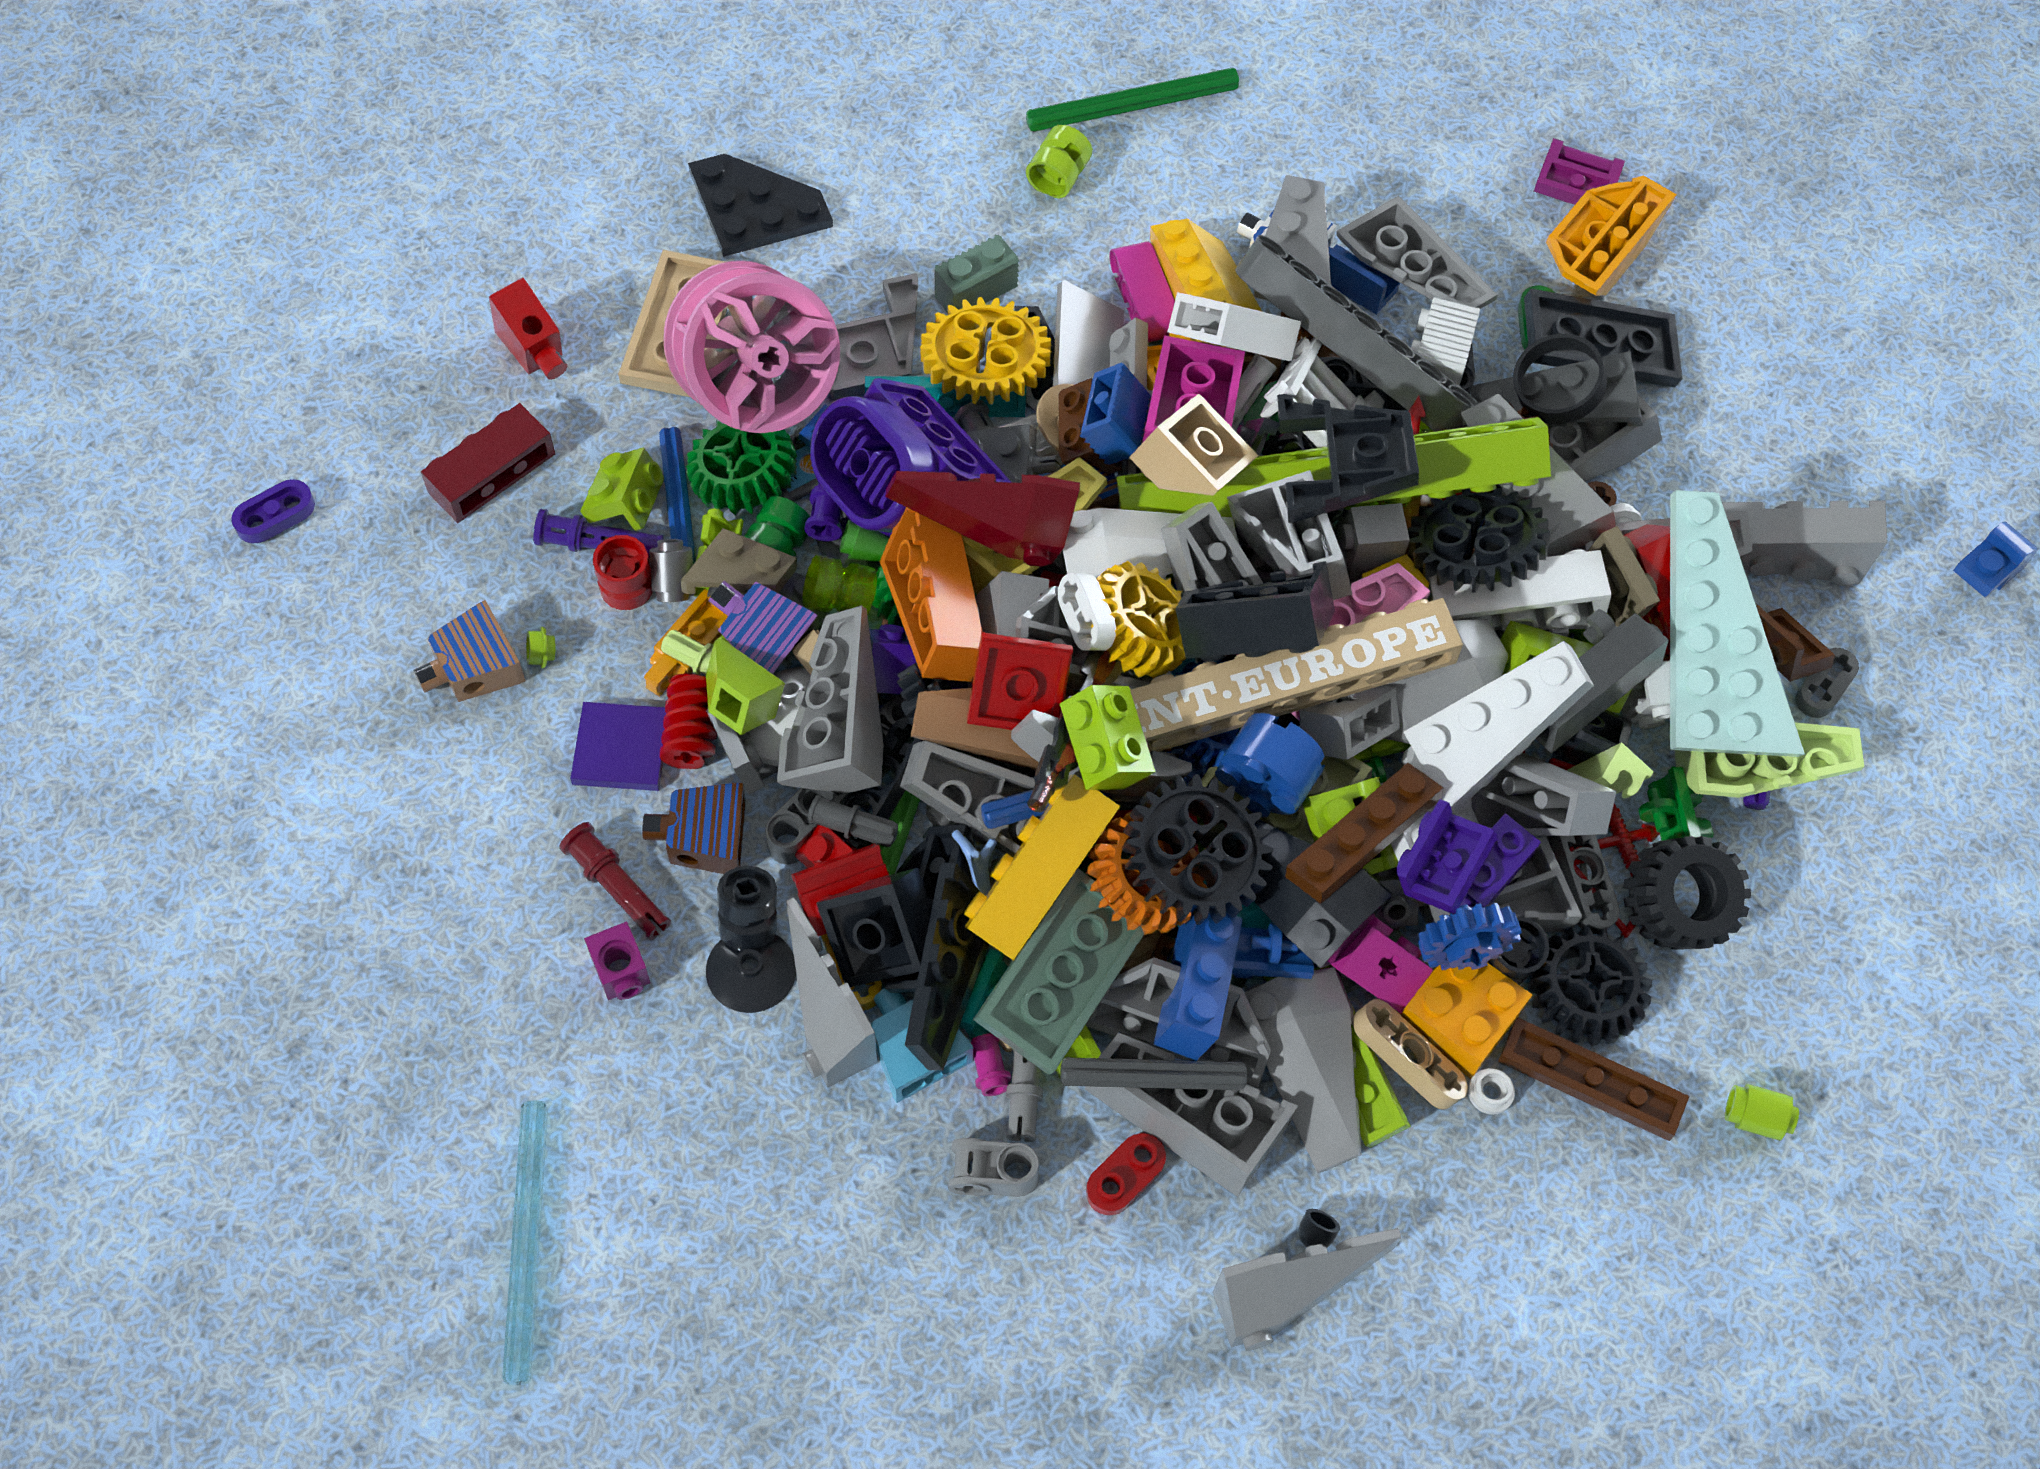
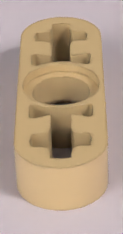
M1373 999L1353 1015V1028L1358 1037L1431 1105L1445 1110L1466 1096L1468 1085L1463 1073L1388 1003L1379 999ZM1403 1045L1407 1046L1414 1053L1417 1063L1412 1062L1403 1050Z

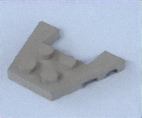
M917 273L883 280V292L890 313L836 324L840 342V361L834 384L829 392L834 400L864 394L865 376H912L918 296ZM783 305L772 320L774 324L789 314L785 305Z

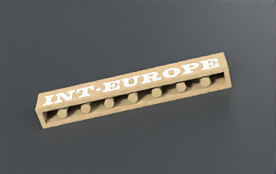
M1444 598L1430 602L1427 599H1420L1408 604L1400 611L1389 614L1386 612H1376L1365 617L1362 622L1349 626H1344L1343 624L1329 626L1320 645L1308 652L1291 653L1289 649L1273 650L1260 657H1246L1242 653L1237 655L1235 659L1220 664L1216 662L1200 664L1192 672L1176 677L1172 674L1159 676L1148 685L1135 689L1130 688L1149 752L1153 750L1160 752L1241 728L1247 719L1256 713H1267L1278 717L1456 664L1463 643Z

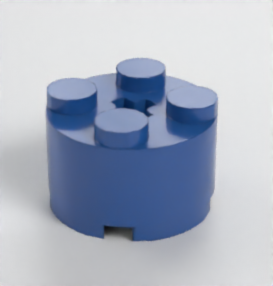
M1256 713L1247 719L1221 758L1219 766L1215 771V776L1228 787L1233 785L1235 791L1243 798L1248 797L1251 799L1247 808L1252 813L1261 812V817L1265 818L1271 812L1281 815L1293 814L1299 809L1325 768V765H1321L1325 757L1323 750L1308 733L1290 722L1285 729L1273 723L1277 716L1267 713Z

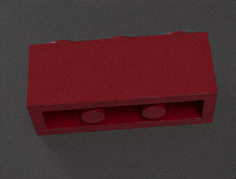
M518 403L510 410L497 415L493 422L477 433L465 437L458 446L445 455L433 459L420 472L427 492L459 523L556 454L550 432L521 403Z

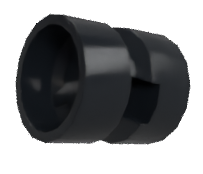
M754 866L735 867L727 871L719 879L717 886L719 908L718 931L720 939L728 947L738 951L746 949L760 950L771 943L777 931V886L775 879L768 871Z
M1517 916L1522 931L1520 934L1521 941L1513 943L1511 951H1503L1502 954H1499L1500 958L1490 959L1487 963L1518 985H1521L1547 960L1549 941L1543 928L1535 921L1523 916Z

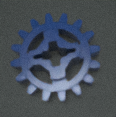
M1494 903L1482 907L1481 904H1476L1473 908L1468 907L1467 904L1461 905L1456 910V914L1440 915V920L1437 923L1426 924L1427 931L1418 934L1421 954L1424 962H1428L1429 967L1434 968L1440 965L1442 970L1455 967L1461 970L1465 967H1471L1474 970L1487 966V961L1490 959L1500 958L1499 954H1502L1503 951H1511L1513 949L1512 944L1521 941L1520 934L1522 931L1516 913L1512 912L1511 907L1499 908V904Z

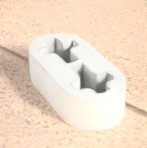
M1068 573L1059 583L1058 601L1073 639L1081 650L1106 651L1115 640L1116 624L1113 616L1108 615L1111 613L1108 603L1101 600L1105 599L1099 582L1091 574Z

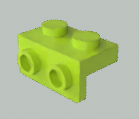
M644 447L621 454L615 452L606 456L600 463V468L592 486L588 490V495L580 512L588 523L623 514L635 531L644 529L664 481L660 466L653 461Z

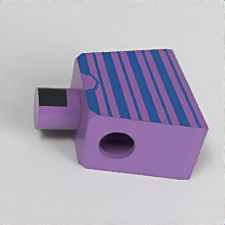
M723 581L708 600L728 616L718 629L720 634L733 647L772 674L818 616L811 610L757 582L751 586L745 595H742L726 581Z

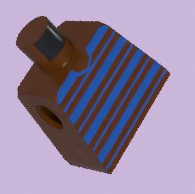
M729 783L673 791L671 793L669 814H644L642 825L643 840L666 841V850L670 864L725 874L735 867H741L746 808L744 785L742 783Z

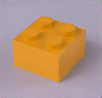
M1487 963V966L1474 970L1471 967H1465L1461 970L1458 967L1442 970L1439 965L1406 1005L1401 1016L1463 1074L1472 1079L1514 1024L1517 1017L1520 1016L1532 994L1489 963Z

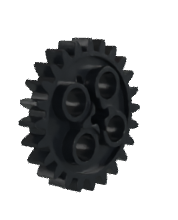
M1500 486L1493 493H1471L1469 488L1462 489L1461 495L1453 494L1450 497H1446L1444 501L1439 498H1431V507L1420 506L1419 516L1411 517V527L1408 528L1410 539L1408 543L1409 557L1414 558L1415 569L1423 568L1425 578L1437 575V585L1439 586L1449 580L1453 581L1455 591L1459 590L1463 584H1470L1471 592L1476 593L1479 585L1485 584L1492 592L1495 590V583L1500 581L1505 586L1512 587L1513 576L1526 580L1527 569L1538 571L1539 560H1546L1547 548L1550 547L1548 518H1542L1543 509L1541 507L1532 508L1531 498L1519 501L1518 491L1504 496Z
M1197 774L1190 780L1188 786L1181 776H1177L1171 783V787L1162 781L1154 789V793L1149 791L1145 793L1140 800L1141 805H1136L1129 815L1134 821H1130L1123 830L1131 839L1124 843L1122 851L1134 854L1126 863L1125 869L1139 870L1140 873L1132 883L1133 886L1139 887L1147 884L1150 890L1144 900L1149 902L1159 897L1162 900L1160 906L1161 914H1164L1173 906L1177 908V921L1182 922L1190 912H1193L1196 925H1201L1207 919L1208 913L1215 924H1217L1226 916V912L1233 918L1243 910L1242 905L1248 907L1255 901L1256 896L1254 893H1259L1267 884L1262 877H1265L1273 867L1263 860L1267 859L1274 850L1273 847L1261 844V841L1270 834V830L1264 828L1257 829L1255 826L1262 813L1248 814L1245 811L1251 799L1246 797L1236 802L1233 799L1235 793L1233 785L1224 793L1218 791L1219 784L1217 778H1213L1207 787H1203L1201 778ZM1188 811L1200 815L1204 825L1192 821ZM1216 824H1224L1225 829L1179 875L1173 876L1170 870ZM1158 840L1170 844L1174 854L1171 855L1162 851L1158 845ZM1222 844L1232 847L1236 852L1237 858L1228 856L1224 852ZM1191 873L1202 876L1208 888L1198 886L1193 881Z

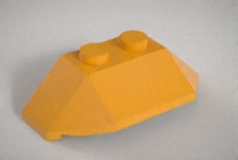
M1644 175L1632 178L1630 182H1618L1587 190L1546 240V244L1561 275L1595 296L1607 295L1646 247L1677 194Z

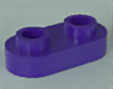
M295 479L285 480L238 505L232 513V525L239 538L247 543H261L307 519L314 510L315 500L307 484ZM292 502H300L292 508H287ZM255 522H263L257 527L250 528Z

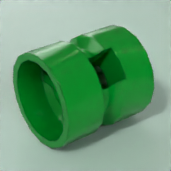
M772 496L764 504L756 517V523L749 527L744 537L795 557L797 554L793 549L800 548L808 538V534L805 532V522L811 516L797 503L780 496Z

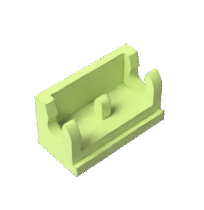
M1622 742L1567 770L1617 791L1616 794L1622 792V798L1624 799L1635 795L1643 781L1649 779L1654 772Z

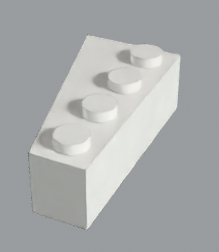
M1573 550L1565 555L1547 557L1546 560H1539V570L1527 569L1526 580L1513 576L1512 587H1507L1500 581L1495 583V590L1492 592L1485 584L1479 585L1476 593L1471 592L1470 584H1463L1459 590L1455 591L1453 581L1449 580L1441 586L1437 585V575L1429 577L1427 580L1430 590L1428 601L1444 598L1453 621L1488 619L1494 631L1503 630L1504 632L1511 620L1567 637L1569 629L1587 630L1591 626L1586 622L1587 618L1598 609L1607 613L1611 598L1601 550L1588 552L1585 550Z
M1563 641L1404 731V734L1427 776L1444 787L1442 800L1450 803L1452 812L1458 813L1468 803L1469 799L1482 787H1486L1512 759L1528 748L1540 733L1558 720L1594 685L1573 648Z

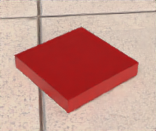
M981 632L966 717L967 724L1013 730L1032 710L1059 718L1061 713L1060 703L1064 701L1073 654L1072 645Z

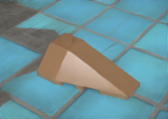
M972 688L918 693L911 737L1027 769L1037 770L1039 762L1022 750L1011 739L1012 730L967 724L966 717ZM1066 688L1064 701L1079 691ZM1052 772L1050 775L1057 776V773Z

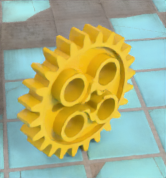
M979 297L977 305L971 306L966 299L962 300V309L959 310L952 305H948V316L937 312L935 314V323L927 322L926 333L921 334L920 354L924 373L931 374L932 384L942 382V392L944 394L955 389L957 400H960L966 394H970L974 404L977 403L980 396H986L988 403L993 404L995 396L1000 395L1008 402L1010 401V392L1014 391L1018 395L1024 396L1025 385L1036 388L1037 377L1044 378L1046 376V367L1050 366L1051 338H1047V327L1040 326L1039 316L1028 318L1029 309L1027 307L1017 312L1014 311L1015 302L1013 301L1002 307L1000 306L999 298H995L991 305H986L983 298ZM992 327L991 340L987 345L984 372L979 373L980 360L984 356L987 329Z

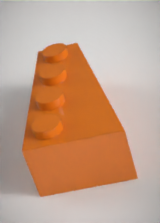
M906 507L900 521L892 530L880 564L922 678L971 682L974 677L982 627L962 534Z

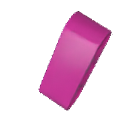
M1146 241L1111 249L1109 253L1112 273H1117L1118 275L1115 280L1124 303H1129L1130 305L1127 311L1131 320L1136 317L1148 323V343L1163 340L1164 335L1169 336L1168 328L1175 300L1152 244Z

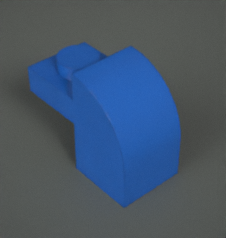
M2004 521L1996 526L1982 543L1964 557L1953 571L1986 598L1996 588L1998 590L2003 588L2021 572L2036 554L2038 548Z

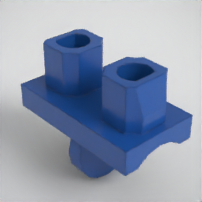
M1270 923L1268 929L1241 927L1232 974L1235 978L1250 979L1253 976L1312 979L1314 965L1313 961L1288 939L1274 923Z

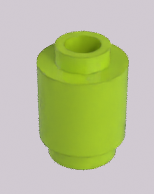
M1746 1084L1744 1087L1734 1085L1729 1093L1725 1108V1120L1735 1123V1128L1779 1141L1784 1138L1786 1133H1794L1799 1118V1108L1793 1106L1792 1096L1751 1084Z

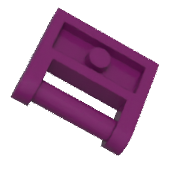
M1553 138L1533 192L1575 205L1587 190L1618 183L1625 160L1614 157L1612 161L1563 145L1564 141Z

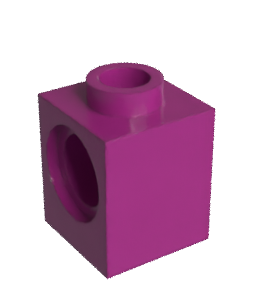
M627 921L584 938L608 1000L616 997L619 1000L632 998L642 992L643 986L651 984L645 963ZM624 959L630 961V964L624 970H609L610 965L617 960Z

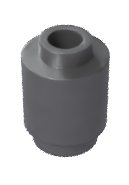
M681 539L657 541L658 547L649 550L652 591L656 592L657 601L682 602L689 600L690 594L682 592L681 579L693 566L692 548L683 546V540Z

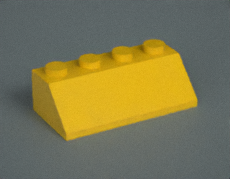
M1188 218L1170 220L1166 223L1150 226V243L1153 246L1174 300L1176 299L1177 292L1263 312L1247 283L1237 275L1235 271L1237 266L1221 240ZM1192 338V341H1195V342H1200V343H1205V344H1210V345L1221 346V345H1217V344H1213V343H1209V342H1205V341H1201V340H1197V339H1193V338Z
M1075 774L1069 775L1068 784L1065 787L1054 792L1048 802L1049 806L1040 819L1034 815L1029 818L1017 836L1023 842L1013 857L1007 853L1002 857L990 875L997 881L987 895L979 891L964 912V915L970 918L965 927L1013 961L1120 807L1098 790H1086L1083 780Z

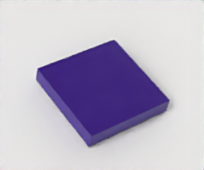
M583 702L570 777L572 785L659 791L663 761L660 759V748L663 746L661 737L662 732L665 730L663 727V719L666 715L665 707Z

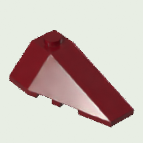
M896 471L886 488L885 497L1008 558L1023 560L1029 566L1039 567L1047 564L1051 565L1065 547L1080 491V482L1040 475H1022V483L996 482L995 474L980 473V478L957 481V477L949 472Z

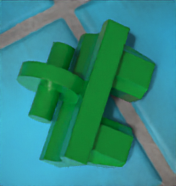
M1672 766L1665 777L1648 785L1647 796L1649 801L1638 808V812L1642 821L1655 823L1656 831L1660 833L1661 841L1689 836L1713 838L1714 832L1711 821L1706 818L1696 817L1694 810L1702 802L1703 794H1696L1688 786L1683 767Z

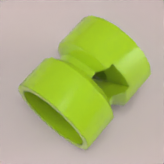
M1054 126L1026 167V176L1029 183L1037 191L1054 198L1066 197L1077 181L1078 175L1092 157L1093 149L1090 141L1083 133L1071 126Z

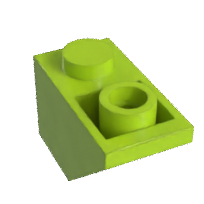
M722 638L715 640L706 673L708 711L742 735L776 717L785 682Z

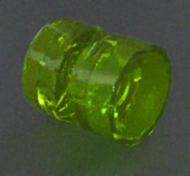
M815 555L808 567L804 581L803 606L829 613L833 608H836L837 612L863 606L867 609L868 615L875 596L877 572L875 568L855 563H849L846 567H843L839 559Z

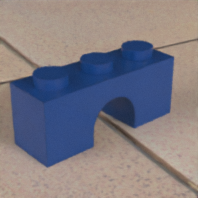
M1192 912L1190 920L1179 926L1171 964L1180 966L1181 970L1171 995L1162 1004L1154 1045L1197 1061L1219 1039L1242 918L1237 916L1232 918L1226 912V916L1219 923L1215 924L1208 913L1207 919L1201 925H1196Z

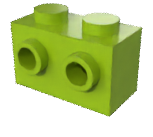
M1090 685L1060 703L1086 790L1125 789L1156 772L1129 686Z

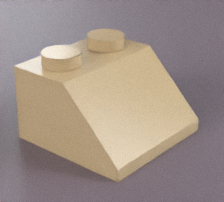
M1198 394L1160 424L1129 458L1159 489L1213 496L1254 461L1258 455L1212 406Z

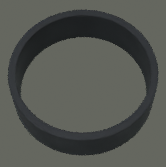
M1553 334L1535 341L1520 355L1513 372V384L1522 408L1526 407L1531 417L1538 415L1544 423L1559 425L1577 421L1588 415L1598 406L1606 390L1607 375L1601 354L1591 342L1573 334ZM1561 349L1577 350L1587 354L1597 363L1599 375L1594 388L1583 400L1573 406L1563 409H1545L1532 404L1522 394V381L1527 369L1534 361L1549 352Z

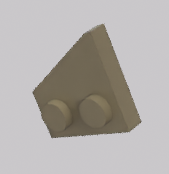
M723 528L681 579L682 592L695 594L696 587L718 588L723 581H726L741 594L747 593L755 582L779 593L797 570V558Z

